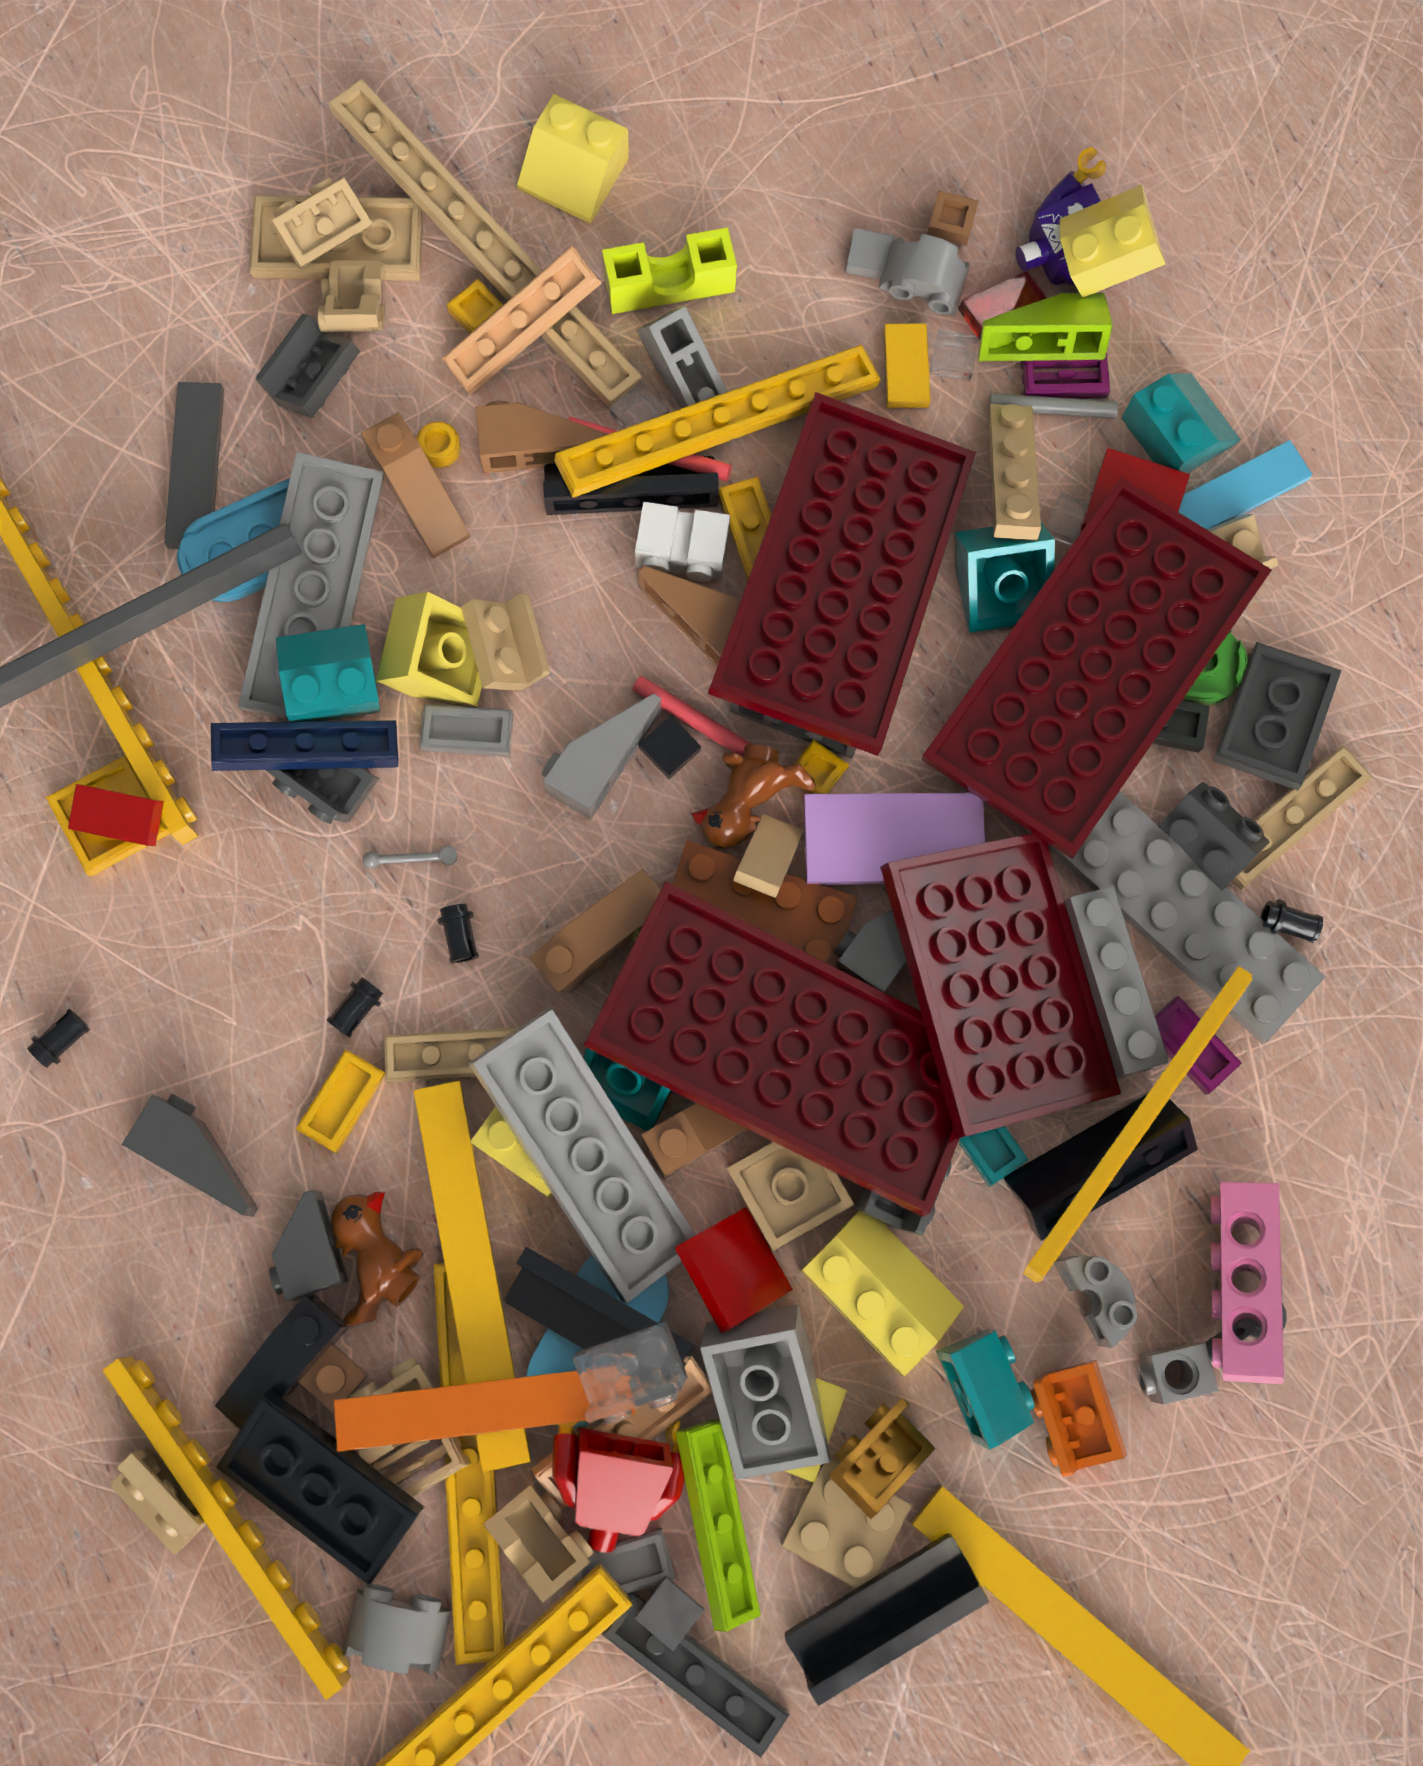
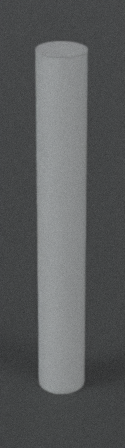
M990 393L988 410L990 404H1016L1019 406H1033V413L1116 418L1118 411V402L1108 400Z

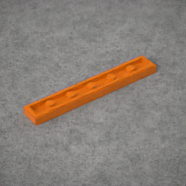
M630 1364L334 1400L337 1452L634 1415L635 1407Z

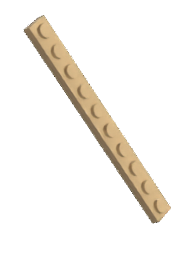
M362 79L329 102L330 112L507 301L542 272L541 268ZM576 306L541 335L609 409L641 384L642 375Z

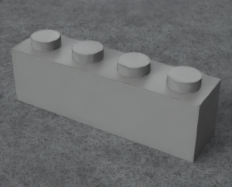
M1114 886L1069 897L1065 901L1117 1079L1153 1070L1169 1063Z

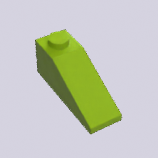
M1061 293L983 320L978 360H1105L1113 325L1105 293H1093L1083 298L1080 293Z

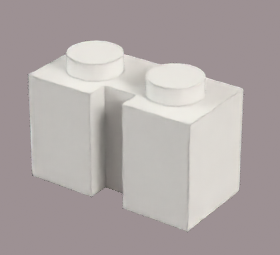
M643 502L635 548L636 567L642 568L647 566L667 574L668 572L685 574L687 578L698 582H708L711 579L721 580L730 515L695 510V514L679 512L678 507Z

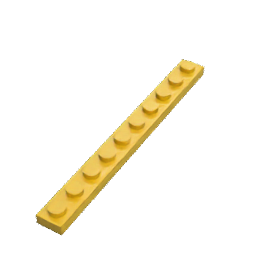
M0 476V536L54 631L60 637L86 623L79 613L71 615L65 604L72 600L68 591L58 577L51 580L45 568L50 566L51 562L37 541L31 544L25 535V532L31 530V527L17 506L9 507L5 497L11 495ZM102 655L77 668L78 673L150 799L164 801L161 818L170 834L182 845L198 837L191 824L198 819L195 812L184 796L176 798L170 787L176 780L163 759L155 761L149 748L154 746L155 743L142 722L133 723L128 711L134 709L123 688L120 685L113 688L107 675L112 673L113 670L105 656Z

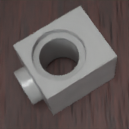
M1192 1341L1139 1354L1142 1366L1137 1367V1378L1145 1396L1150 1395L1151 1402L1164 1405L1219 1391L1206 1343ZM1176 1360L1182 1368L1183 1376L1179 1384L1171 1387L1167 1383L1164 1373L1166 1366L1171 1361Z

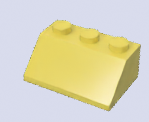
M859 1211L799 1269L802 1275L897 1374L904 1377L940 1341L964 1308L962 1303L883 1222Z

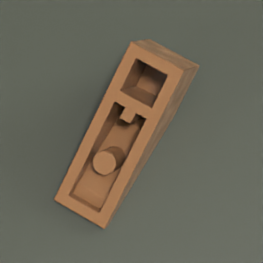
M498 400L489 402L486 406L475 407L479 453L484 473L544 468L546 464L555 463V453L608 435L602 431L521 403H508Z
M399 412L361 432L370 459L377 470L384 472V481L433 558L471 538L424 451Z
M643 566L638 571L639 588L718 666L740 600L662 571Z
M641 869L564 926L530 956V960L558 993H572L639 934L661 889L645 870Z
M695 1103L641 1134V1137L660 1172L666 1179L749 1129Z

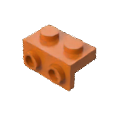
M1097 1360L1043 1373L1033 1380L1034 1389H1031V1395L1035 1403L1034 1411L1039 1418L1044 1417L1049 1436L1046 1437L1048 1456L1054 1466L1059 1465L1063 1477L1073 1475L1079 1469L1124 1459L1127 1456Z

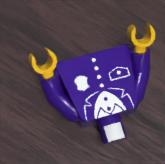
M1088 147L1079 154L1077 159L1079 169L1076 172L1070 171L1050 191L1036 210L1029 232L1030 242L1018 246L1015 251L1018 265L1022 271L1042 265L1050 283L1054 285L1067 283L1070 286H1075L1070 277L1060 240V218L1101 202L1093 184L1085 186L1084 183L1087 178H1100L1106 171V163L1103 159L1095 167L1087 169L1088 162L1097 154L1095 148Z

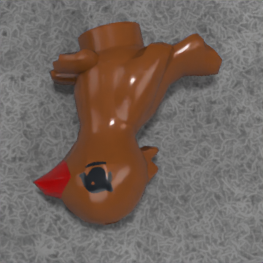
M756 744L745 745L743 756L736 753H724L723 761L732 772L727 792L723 798L713 806L691 814L694 821L702 827L703 834L709 843L718 848H731L741 843L748 834L757 830L755 823L759 822L761 817L751 815L753 808L768 801L781 789L790 786L812 790L816 786L815 779L801 764L790 766L779 764L780 752L774 748Z
M374 1192L368 1196L361 1194L349 1195L337 1203L332 1213L331 1225L335 1234V1247L342 1248L343 1257L350 1254L352 1249L357 1252V1276L360 1293L356 1306L344 1317V1325L348 1327H355L374 1321L380 1304L386 1300L395 1307H398L410 1296L420 1280V1276L412 1268L418 1264L424 1255L422 1250L412 1248L403 1252L392 1240L385 1236L382 1229L381 1209L385 1192Z

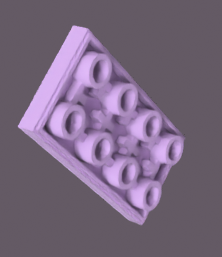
M972 793L804 794L803 797L806 884L882 885L885 883L880 866L888 862L985 843L983 800Z

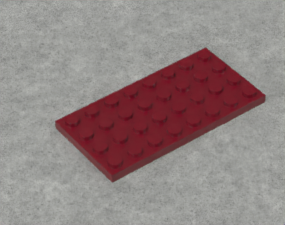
M815 392L707 694L878 756L888 732L976 452Z
M1120 477L922 756V761L1073 859L1267 579L1272 569Z
M665 881L583 1046L922 1217L929 1215L959 1138L956 1139L921 1011Z

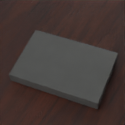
M1256 642L1213 761L1299 791L1306 776L1342 670Z

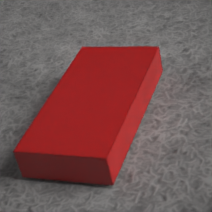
M76 784L68 829L156 847L164 801Z

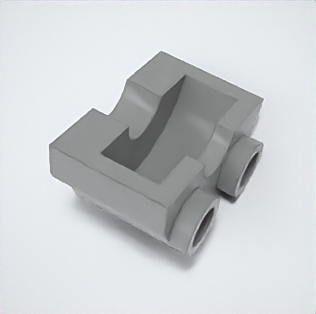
M921 234L919 242L904 243L903 238L899 237L891 244L878 289L887 291L893 297L900 300H910L913 296L922 297L928 301V307L931 311L941 315L949 314L956 317L970 264L969 262L964 263L957 256L959 248L956 245L942 238Z
M1080 1255L1056 1260L1054 1264L1068 1290H1079L1088 1296L1090 1302L1089 1310L1083 1318L1098 1345L1113 1348L1127 1336L1129 1329L1134 1326L1137 1320L1136 1299L1130 1281L1117 1266L1103 1257Z
M366 1584L364 1590L357 1589L343 1654L345 1656H352L353 1654L362 1656L361 1664L385 1671L408 1674L409 1667L423 1669L428 1674L438 1671L452 1610L442 1608V1601L440 1599L427 1595H413L412 1602L406 1603L392 1599L394 1590L385 1586Z

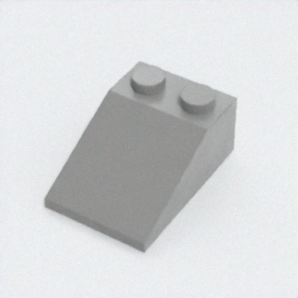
M799 1305L755 1313L722 1334L715 1321L707 1322L700 1349L736 1480L830 1463L831 1457L812 1356Z

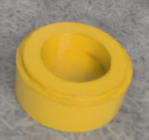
M439 421L431 422L419 431L416 440L432 467H446L457 460L460 455L461 444L457 431L450 424Z

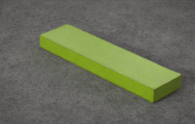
M711 1419L676 1431V1437L714 1631L726 1632L761 1616L728 1447L720 1419Z

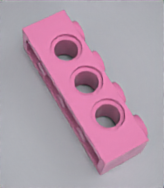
M1220 1182V1196H1211V1224H1221V1243L1211 1242L1212 1271H1221L1222 1290H1212V1319H1222V1338H1212L1213 1367L1223 1368V1381L1283 1384L1279 1183ZM1241 1224H1248L1256 1228L1260 1236L1254 1243L1244 1245L1238 1243L1232 1237V1231ZM1241 1271H1250L1258 1276L1261 1283L1255 1291L1245 1293L1235 1288L1232 1283L1233 1277ZM1244 1318L1256 1321L1261 1327V1335L1256 1340L1250 1342L1240 1340L1233 1332V1326L1237 1321Z

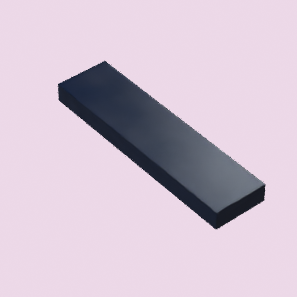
M396 720L211 723L212 771L398 767Z

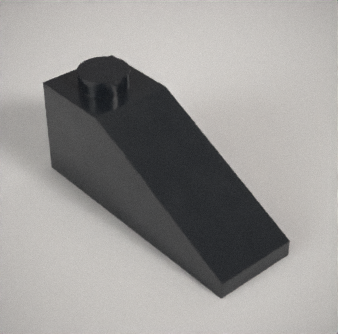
M305 1295L268 1336L216 1403L215 1407L238 1429H241L263 1394L271 1389L285 1400L300 1384V1379L332 1344H335L350 1327L345 1326L344 1320L317 1295Z

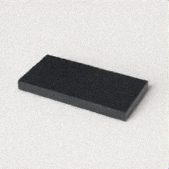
M271 1389L262 1395L216 1466L218 1470L366 1584H371L425 1507L351 1450L337 1452V1441L333 1436Z

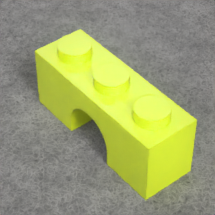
M728 227L687 234L686 244L683 249L667 257H651L647 255L644 242L602 250L604 281L612 314L735 292L737 264Z

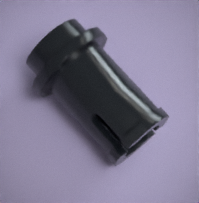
M1281 899L1276 900V902L1268 901L1263 907L1260 916L1264 921L1263 927L1270 928V933L1276 934L1281 932L1304 939L1310 943H1314V940L1317 941L1323 928L1322 916L1288 907L1286 901Z
M455 904L441 908V917L437 921L439 925L444 927L450 963H462L479 958L470 922L474 914L472 911H468L467 904Z
M363 977L357 983L352 981L350 986L353 989L334 1013L327 1018L331 1025L349 1038L374 1005L378 1007L381 1005V1002L378 1000L384 994Z
M69 1008L40 1037L34 1035L31 1038L33 1043L27 1049L43 1066L48 1068L53 1062L59 1064L61 1062L59 1057L91 1029Z

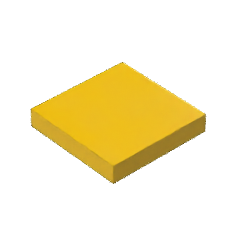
M126 755L45 797L85 873L90 877L147 847L141 844L68 829L76 784L150 798ZM162 818L160 820L157 841L170 834Z

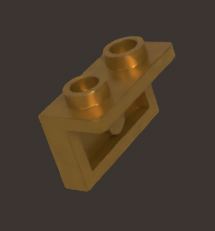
M903 1397L892 1409L883 1403L864 1423L871 1431L862 1441L853 1434L834 1455L841 1463L832 1471L829 1477L870 1519L885 1506L936 1449L901 1414L909 1405Z

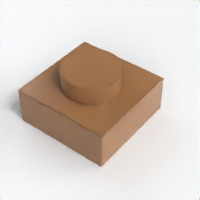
M939 190L927 235L967 246L979 200Z
M332 1344L300 1379L299 1383L334 1414V1400L347 1399L369 1374L339 1347Z

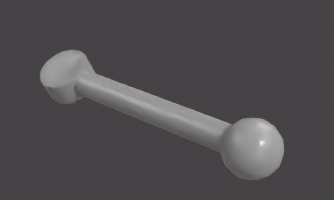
M447 846L442 848L440 852L378 855V853L370 851L363 856L362 861L364 866L369 869L376 868L379 864L441 861L444 865L450 866L456 863L458 856L453 847Z

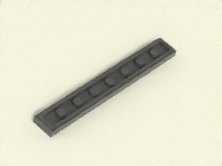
M283 523L1 666L0 708L302 554L286 523Z

